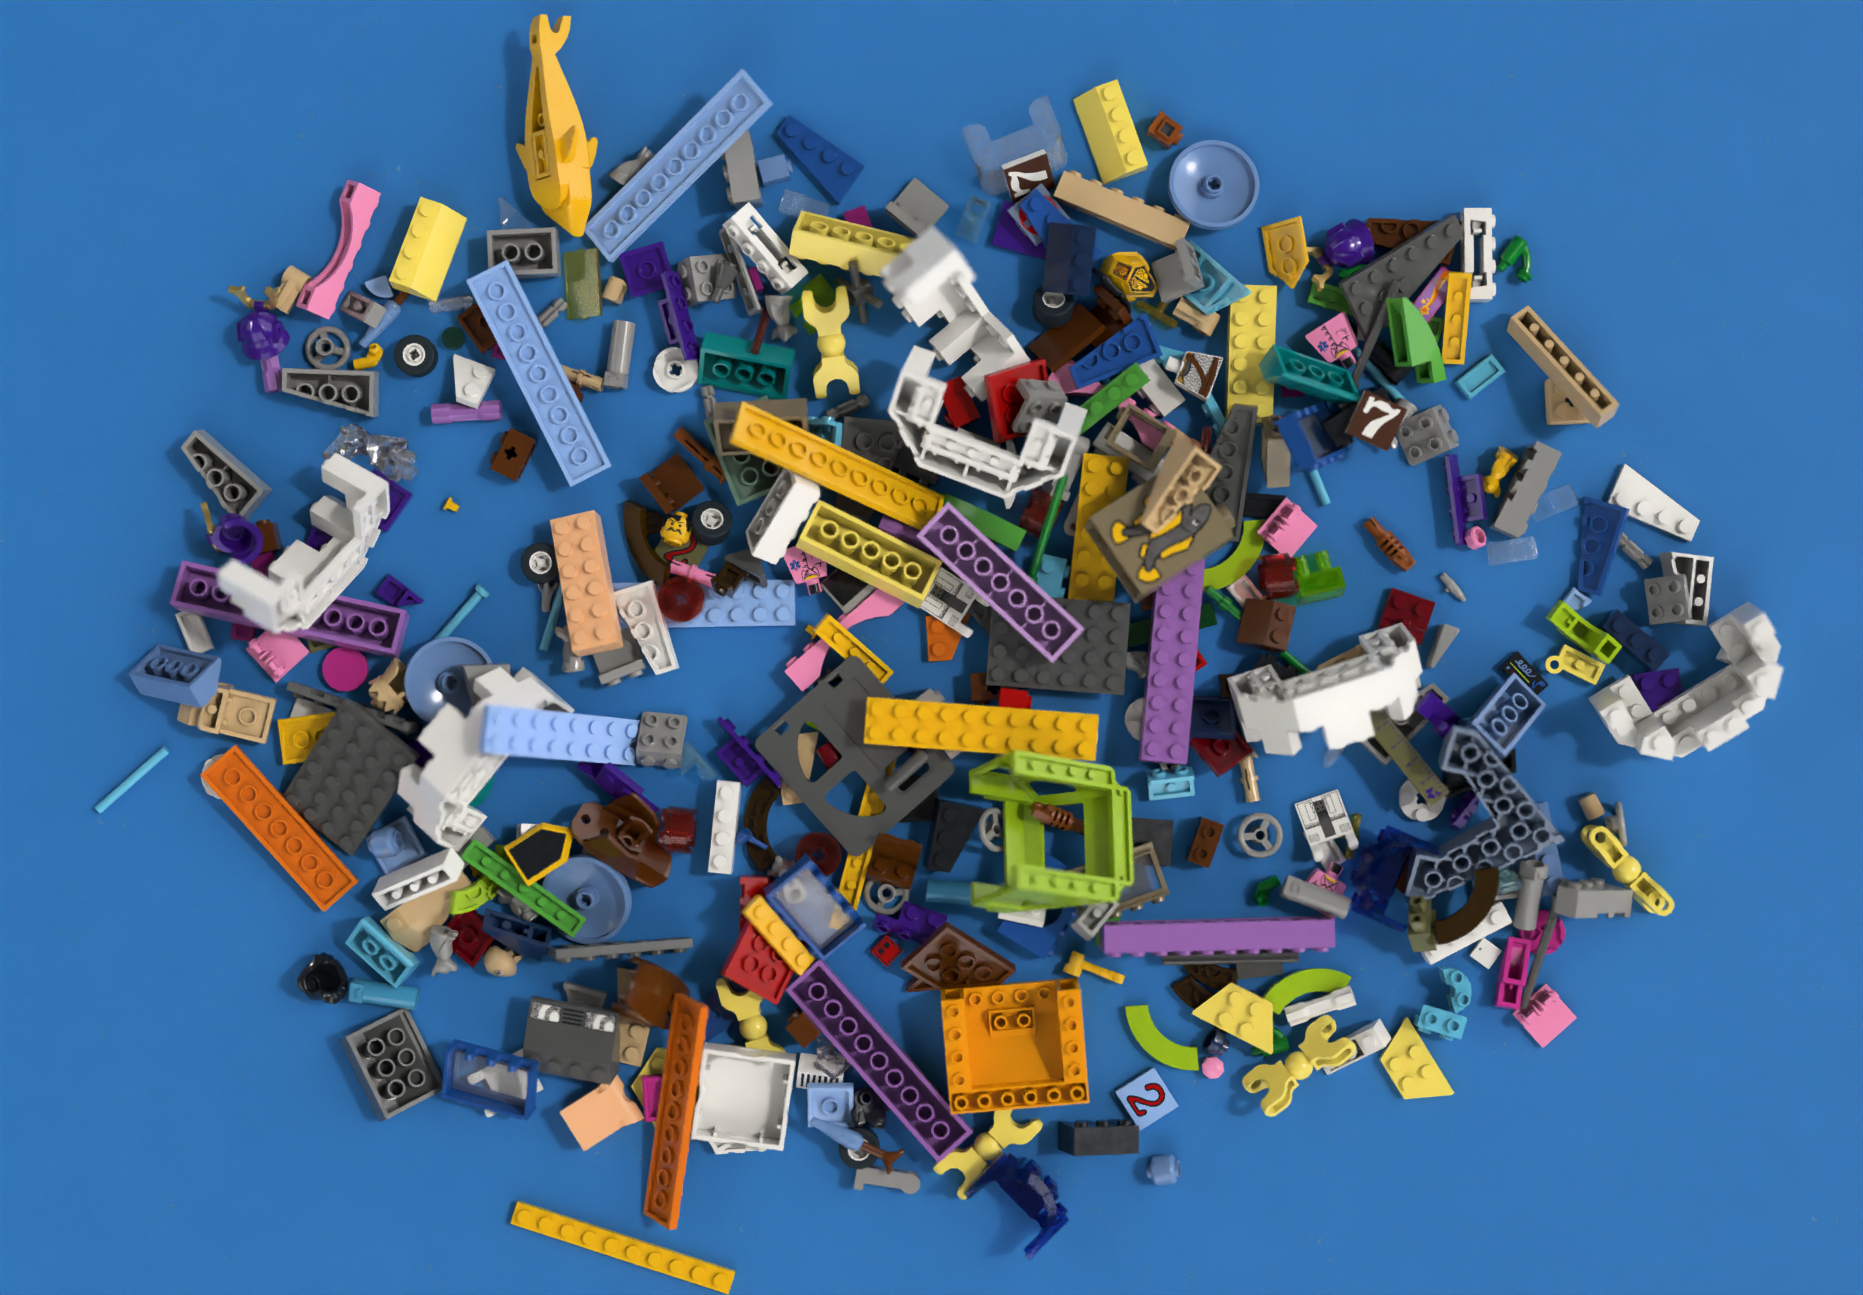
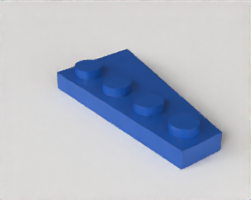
M789 115L776 133L777 136L839 205L864 169V165Z
M1037 189L1019 206L1034 231L1039 235L1046 250L1049 223L1072 224ZM1094 246L1093 261L1101 254V251L1096 246Z
M1146 312L1068 368L1077 390L1125 371L1136 362L1140 365L1163 355Z
M1584 496L1583 535L1580 545L1582 549L1581 560H1579L1577 590L1601 597L1630 509Z

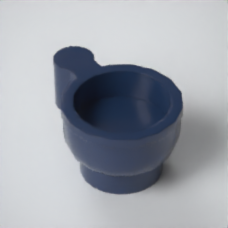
M1215 1026L1206 1035L1202 1043V1049L1210 1054L1222 1056L1230 1044V1041L1225 1038L1227 1032Z

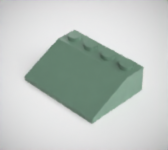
M766 395L754 401L770 400V398ZM714 417L704 420V425L737 506L766 497L784 467L756 454L718 456L713 422Z

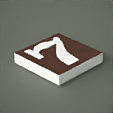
M1044 149L1001 165L1013 203L1019 202L1041 183L1047 190L1055 188L1048 157Z
M1364 390L1345 433L1388 452L1408 409Z

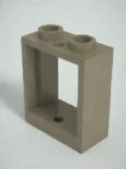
M1129 403L1127 408L1122 407L1116 417L1119 421L1116 426H1110L1104 438L1107 440L1105 445L1153 474L1176 437L1177 431ZM1131 414L1164 433L1163 438L1148 462L1115 443Z
M1270 415L1269 417H1262L1261 468L1267 488L1290 487L1291 454L1278 430L1280 427L1274 424L1275 421L1285 416Z

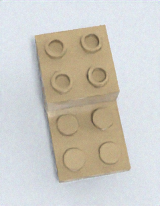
M218 681L217 693L210 699L207 705L198 708L180 704L177 720L186 725L197 726L202 731L214 734L222 733L266 744L277 699L235 689V685Z

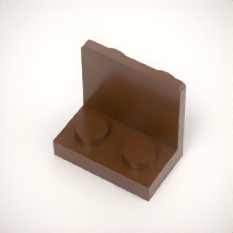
M1099 283L1092 289L1097 296L1095 301L1098 305L1090 313L1105 326L1106 330L1091 342L1095 348L1134 321L1126 308Z
M678 453L649 475L645 473L639 478L667 515L674 514L675 511L679 510L705 489Z
M878 833L866 878L910 890L923 845L913 840L897 838L891 834Z

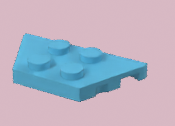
M1189 241L1194 247L1205 287L1184 296L1205 314L1210 315L1250 295L1251 291L1193 241Z

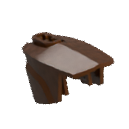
M628 793L622 795L605 806L592 801L581 805L570 823V830L574 838L587 851L616 871L649 888L661 885L669 877L672 864L671 855L656 843L661 823L658 821L656 813L637 794Z
M639 957L631 958L630 962L639 966L637 969L629 970V973L634 975L632 983L628 988L626 996L621 994L618 996L623 1004L613 1002L611 1005L612 1010L619 1011L621 1018L640 1025L669 1030L674 993H683L690 997L687 985L675 974Z

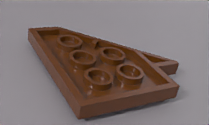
M947 921L901 962V968L914 976L906 984V991L908 992L1000 985L1016 971L1015 964Z

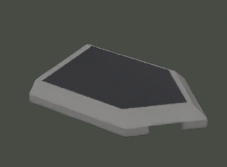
M838 568L820 582L821 587L846 615L876 589V587Z

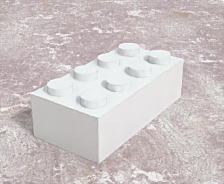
M786 468L782 469L745 531L752 556L775 565L777 564L778 560L785 555L789 542L796 537L798 527L802 521L804 522L807 519L812 504L818 501L820 497L818 483Z

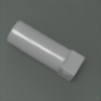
M613 321L607 368L603 380V385L608 388L627 390L636 324L633 322Z
M1534 859L1520 863L1519 875L1521 877L1513 920L1514 927L1528 931L1536 929L1544 879H1547L1549 865Z
M1290 875L1285 878L1280 892V896L1284 899L1295 901L1343 920L1351 904V898Z

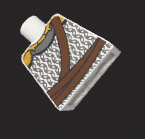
M1186 351L1183 360L1169 356L1165 369L1177 373L1174 381L1175 385L1206 402L1210 396L1223 358Z

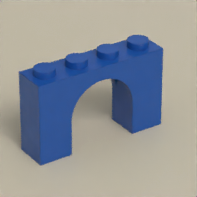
M1045 852V869L1058 871L1072 869ZM1075 906L1062 907L1057 918L1048 924H1044L1043 928L1002 919L996 930L1044 960L1046 956L1051 957L1057 947L1054 944L1058 936L1061 938L1064 936L1069 927L1066 925L1070 916L1075 918L1077 912Z

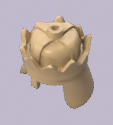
M397 658L392 660L384 674L368 682L369 685H372L368 691L370 698L373 699L370 702L375 709L379 708L385 712L392 710L393 715H396L405 703L408 702L403 685L406 665Z

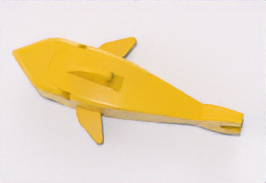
M540 14L533 17L529 32L532 65L525 117V145L517 143L516 151L527 170L532 196L541 205L544 213L574 237H582L592 204L590 168L596 155L598 140L596 137L587 140L576 102L555 55L562 48L568 37L571 16L559 17L553 30H551L547 14Z

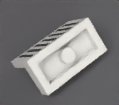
M800 1053L796 1088L807 1089V1083H843L846 1059Z

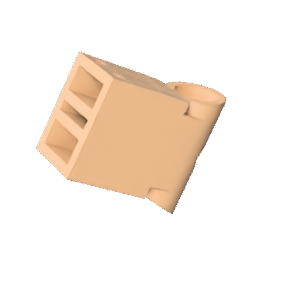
M618 1074L611 1085L601 1083L560 1111L561 1116L583 1151H586L621 1127L636 1123L645 1118L637 1104L625 1096L624 1083Z

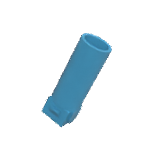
M928 879L926 902L971 906V883Z
M355 977L350 983L348 1001L416 1010L419 1003L420 988L400 985L395 989L390 983Z

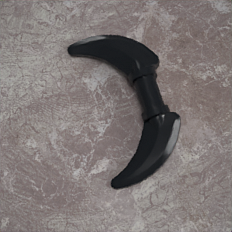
M1092 267L1091 275L1101 281L1100 284L1113 297L1118 299L1131 315L1130 303L1122 290L1110 280L1109 276L1101 270Z

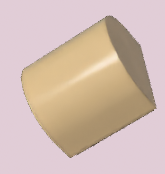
M610 276L601 297L620 305L628 289V284L622 279Z
M1591 791L1577 799L1588 821L1605 814L1594 792Z

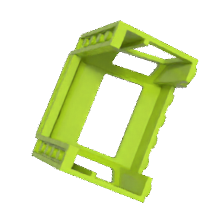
M1013 750L969 771V793L983 795L984 799L1003 802L1005 885L999 886L972 882L971 906L986 908V911L1013 913L1116 902L1120 898L1119 892L1125 886H1131L1134 883L1131 792L1127 787L1120 786L1117 783L1115 771L1112 767ZM997 767L1010 769V775L990 772V770ZM1044 780L1073 785L1076 791L1039 796L1030 786V782ZM1034 801L1054 806L1083 803L1085 874L1045 869L1044 823L1031 815L1030 807ZM1035 902H1043V903H1045V904H1035V905H1033Z

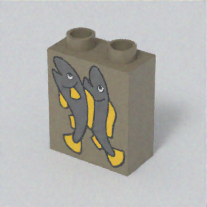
M1157 474L1091 516L1084 528L1136 604L1227 545L1234 536L1230 529L1235 527L1236 523L1231 512L1223 503L1214 506L1206 493L1199 490L1192 497L1193 501L1188 506L1184 504L1177 510L1176 517L1155 534L1143 526L1140 521L1158 477Z

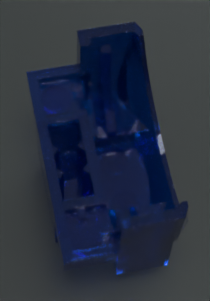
M1387 825L1386 829L1382 828L1376 840L1378 843L1375 845L1369 843L1368 847L1364 846L1360 853L1359 859L1362 860L1359 868H1354L1350 880L1353 881L1352 886L1357 888V893L1354 892L1350 905L1353 906L1351 911L1405 933L1408 926L1387 917L1385 912L1412 847L1426 850L1437 856L1441 848ZM1396 849V850H1398L1399 852H1398V854L1396 855V854H1394V853H1392V852H1390V851ZM1372 894L1379 897L1378 901L1373 900Z
M1002 1151L992 1162H987L983 1171L964 1189V1195L970 1199L984 1186L996 1181L1031 1219L1036 1220L1040 1224L1041 1230L1023 1249L1026 1253L1025 1256L1030 1260L1069 1221L1067 1215L1069 1211L1060 1202L1055 1203L1059 1198L1058 1184L1049 1175L1045 1177L1042 1174L1041 1167L1035 1160L1031 1159L1029 1161L1024 1157L1019 1162L1012 1153L1006 1154Z

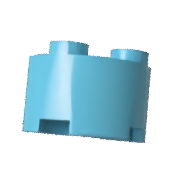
M1440 966L1438 970L1441 981L1451 987L1449 994L1446 995L1450 1011L1456 1014L1470 1004L1472 995L1471 984L1461 971L1448 966Z

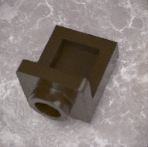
M726 562L717 577L713 576L711 579L714 592L724 597L727 595L732 598L745 579L746 573Z

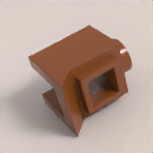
M1162 110L1146 133L1168 150L1172 144L1177 146L1184 136L1181 133L1183 127L1168 117Z

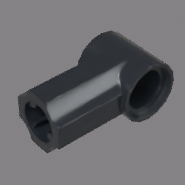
M1378 340L1374 345L1369 359L1382 370L1383 375L1396 386L1413 369V367H1395L1393 352L1381 340Z

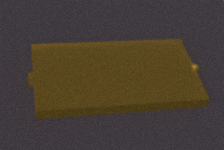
M579 248L578 251L564 253L568 320L581 318L587 320L588 317L603 316L599 249L584 250Z

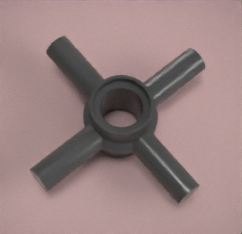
M850 261L848 266L852 282L850 283L841 277H836L834 284L846 286L849 305L852 307L857 306L859 321L861 324H865L869 321L865 303L867 302L879 309L882 307L883 301L873 296L872 285L867 279H860L857 262Z

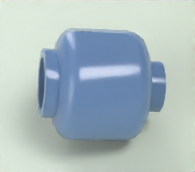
M386 827L374 830L370 835V839H368L367 846L375 857L383 859L398 855L404 846V839L400 831H397L394 827Z
M1173 1155L1153 1156L1150 1164L1146 1166L1147 1177L1152 1178L1155 1185L1175 1184L1177 1179L1181 1178L1180 1161L1176 1160Z

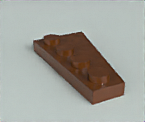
M1368 218L1365 225L1372 235L1375 246L1393 250L1440 220L1420 221L1413 219ZM1455 246L1439 264L1450 265Z

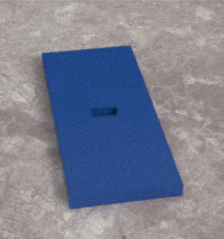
M733 981L729 982L732 990L738 993L748 990ZM718 991L700 1002L709 1007L703 1045L738 1021L734 1012L727 1010L721 1005ZM716 1009L720 1017L716 1018L712 1010Z

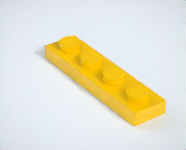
M1448 271L1441 349L1444 364L1464 365L1472 272Z
M828 613L813 628L812 631L845 660L850 656L859 657L882 684L894 673L892 669Z
M755 895L741 912L793 972L801 976L815 958L761 896Z

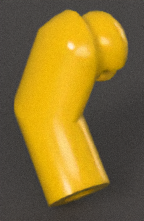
M370 344L366 357L353 359L355 370L372 368L378 364L383 356V349L379 344Z

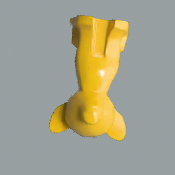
M1502 446L1498 447L1495 455L1496 461L1492 465L1490 475L1482 477L1484 491L1486 493H1493L1496 498L1501 494L1499 480L1509 472L1510 468L1519 459L1517 455Z

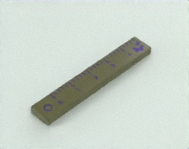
M1382 709L1369 711L1375 735L1374 738L1426 802L1432 806L1448 794V789Z

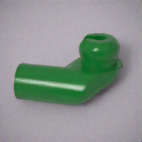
M1277 875L1257 884L1254 901L1259 906H1266L1269 903L1270 890L1281 885Z

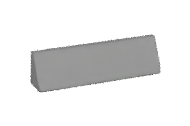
M723 227L719 231V235L729 262L735 264L736 270L739 271L735 279L748 315L753 316L763 313L764 311L758 294L754 290L741 247L727 234L726 229Z

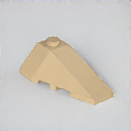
M1178 437L1164 458L1140 523L1157 534L1176 517L1177 510L1184 504L1188 506L1193 501L1192 497L1199 490L1204 491L1209 487L1222 466L1195 445Z
M462 870L457 881L403 903L380 920V922L394 941L416 953L430 943V928L435 925H443L448 919L450 890L465 888L471 884V881Z

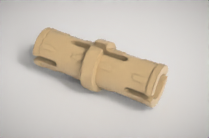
M561 365L570 382L579 387L584 386L599 392L603 390L604 377L592 375L583 369L577 370Z
M1253 755L1239 763L1242 775L1240 782L1244 785L1246 803L1261 800L1257 785L1259 778L1258 775H1255Z

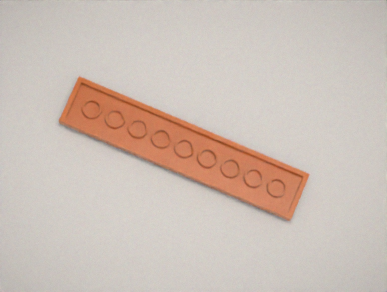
M674 993L643 1214L668 1230L677 1229L709 1008L683 993Z

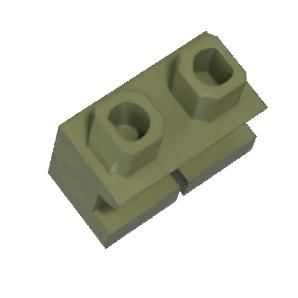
M1424 896L1410 897L1408 902L1407 935L1414 952L1437 950L1434 921L1437 920L1438 915L1436 910H1431V899L1425 900Z

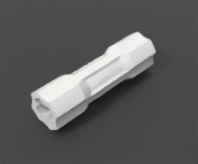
M1350 985L1333 990L1330 994L1307 1002H1298L1286 1006L1284 1009L1290 1026L1306 1022L1312 1017L1354 1006L1356 1001Z

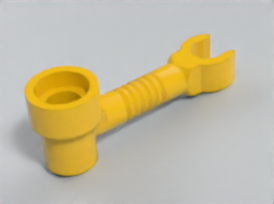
M1072 951L1068 963H1065L1062 972L1079 978L1083 969L1118 984H1122L1125 978L1122 974L1085 961V955Z

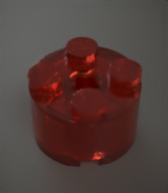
M1034 489L1028 507L1025 508L1018 527L1027 531L1026 534L1039 539L1052 496L1045 491ZM1064 500L1060 501L1051 532L1058 519L1059 512H1061L1063 508V505L1065 503Z
M1287 552L1258 557V560H1262V564H1257L1260 590H1265L1266 594L1262 596L1263 600L1293 598L1294 594L1299 593L1298 581L1294 580L1293 573L1297 568L1295 557H1290Z
M677 576L667 580L661 586L658 593V604L661 612L668 619L679 623H689L702 614L706 605V595L702 586L695 580L686 576ZM684 594H686L685 599L687 600V603H681L679 606V600L677 599V596H683Z
M669 806L668 809L663 808L661 820L664 822V831H660L658 843L664 852L692 855L693 851L690 847L695 846L697 822L694 821L693 815L698 816L697 809Z
M815 831L807 834L798 843L795 851L796 862L806 853L826 877L838 868L842 859L840 843L833 835L824 831ZM818 848L822 849V853L825 854V857H821L819 861L813 855V851L816 852ZM806 869L802 871L805 875L812 877Z

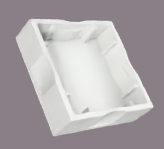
M705 1042L691 1139L719 1143L736 1142L750 1147L783 1151L796 1054Z

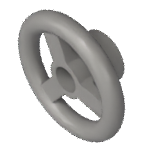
M323 326L314 330L309 335L305 345L307 359L317 369H339L347 362L351 351L350 342L346 334L333 326ZM327 333L337 335L342 340L344 348L336 347L334 342L328 338ZM320 335L321 339L316 343L318 354L314 357L312 345L314 340ZM329 344L330 350L325 352L324 346ZM332 354L342 355L333 364L320 363L325 357Z
M1617 801L1615 802L1616 815L1605 816L1606 828L1612 834L1619 833L1620 843L1625 847L1628 842L1622 803Z
M991 807L986 809L979 819V836L989 850L997 853L1003 852L1004 842L999 846L991 843V840L995 838H1000L1004 841V831L998 823V816L1003 821V811L999 808ZM990 815L991 822L986 823V819Z
M1258 812L1247 816L1240 823L1237 839L1241 849L1249 856L1266 858L1273 855L1280 848L1283 840V830L1275 817L1267 813ZM1263 819L1260 826H1254L1250 833H1244L1250 822ZM1269 823L1273 825L1276 831V840L1273 846L1268 841L1267 828ZM1258 831L1263 832L1262 839L1256 838V833ZM1245 840L1262 844L1266 850L1255 851L1246 844Z
M867 880L864 888V897L866 903L874 912L881 915H892L902 910L904 901L908 902L910 890L894 888L890 884L876 881L879 886L877 892L879 901L875 904L871 897V888L875 881ZM886 888L891 891V895L885 897L882 893ZM903 895L901 901L896 906L883 908L885 903L891 902L895 896Z

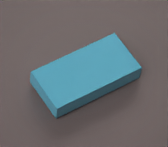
M1490 354L1454 383L1465 397L1470 400L1506 371L1496 358Z

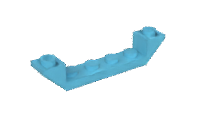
M1159 345L1163 355L1154 358L1159 366L1161 365L1164 370L1169 356L1183 360L1185 353ZM1210 393L1206 402L1202 401L1201 409L1206 417H1211L1214 423L1212 429L1218 437L1226 419ZM1211 446V447L1208 448V451H1209V453L1207 454L1208 456H1209V454H1210V452H1211L1213 446Z

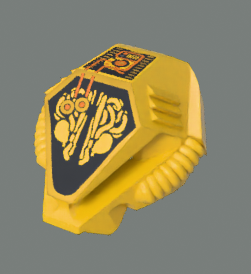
M1117 252L1103 260L1099 270L1111 278L1110 280L1122 290L1129 302H1134L1137 298L1149 299L1155 296L1158 290L1157 283L1149 273L1150 267L1148 262L1138 252Z

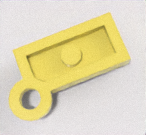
M1565 644L1562 645L1557 656H1550L1545 661V668L1549 673L1557 674L1564 670L1592 685L1597 684L1606 666ZM1553 660L1558 662L1556 669H1552L1550 666Z

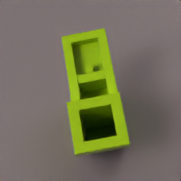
M1558 600L1545 617L1568 640L1608 665L1623 647L1608 633L1596 628L1583 619L1562 600Z

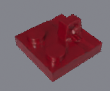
M1391 588L1377 630L1402 622L1414 637L1416 645L1421 646L1436 602Z
M1236 730L1234 740L1192 738L1189 742L1191 748L1196 751L1198 756L1218 778L1249 757L1254 751Z
M475 910L455 914L447 925L452 930L458 931V936L452 942L453 952L471 967H475L495 940V938L481 930L484 915H480Z

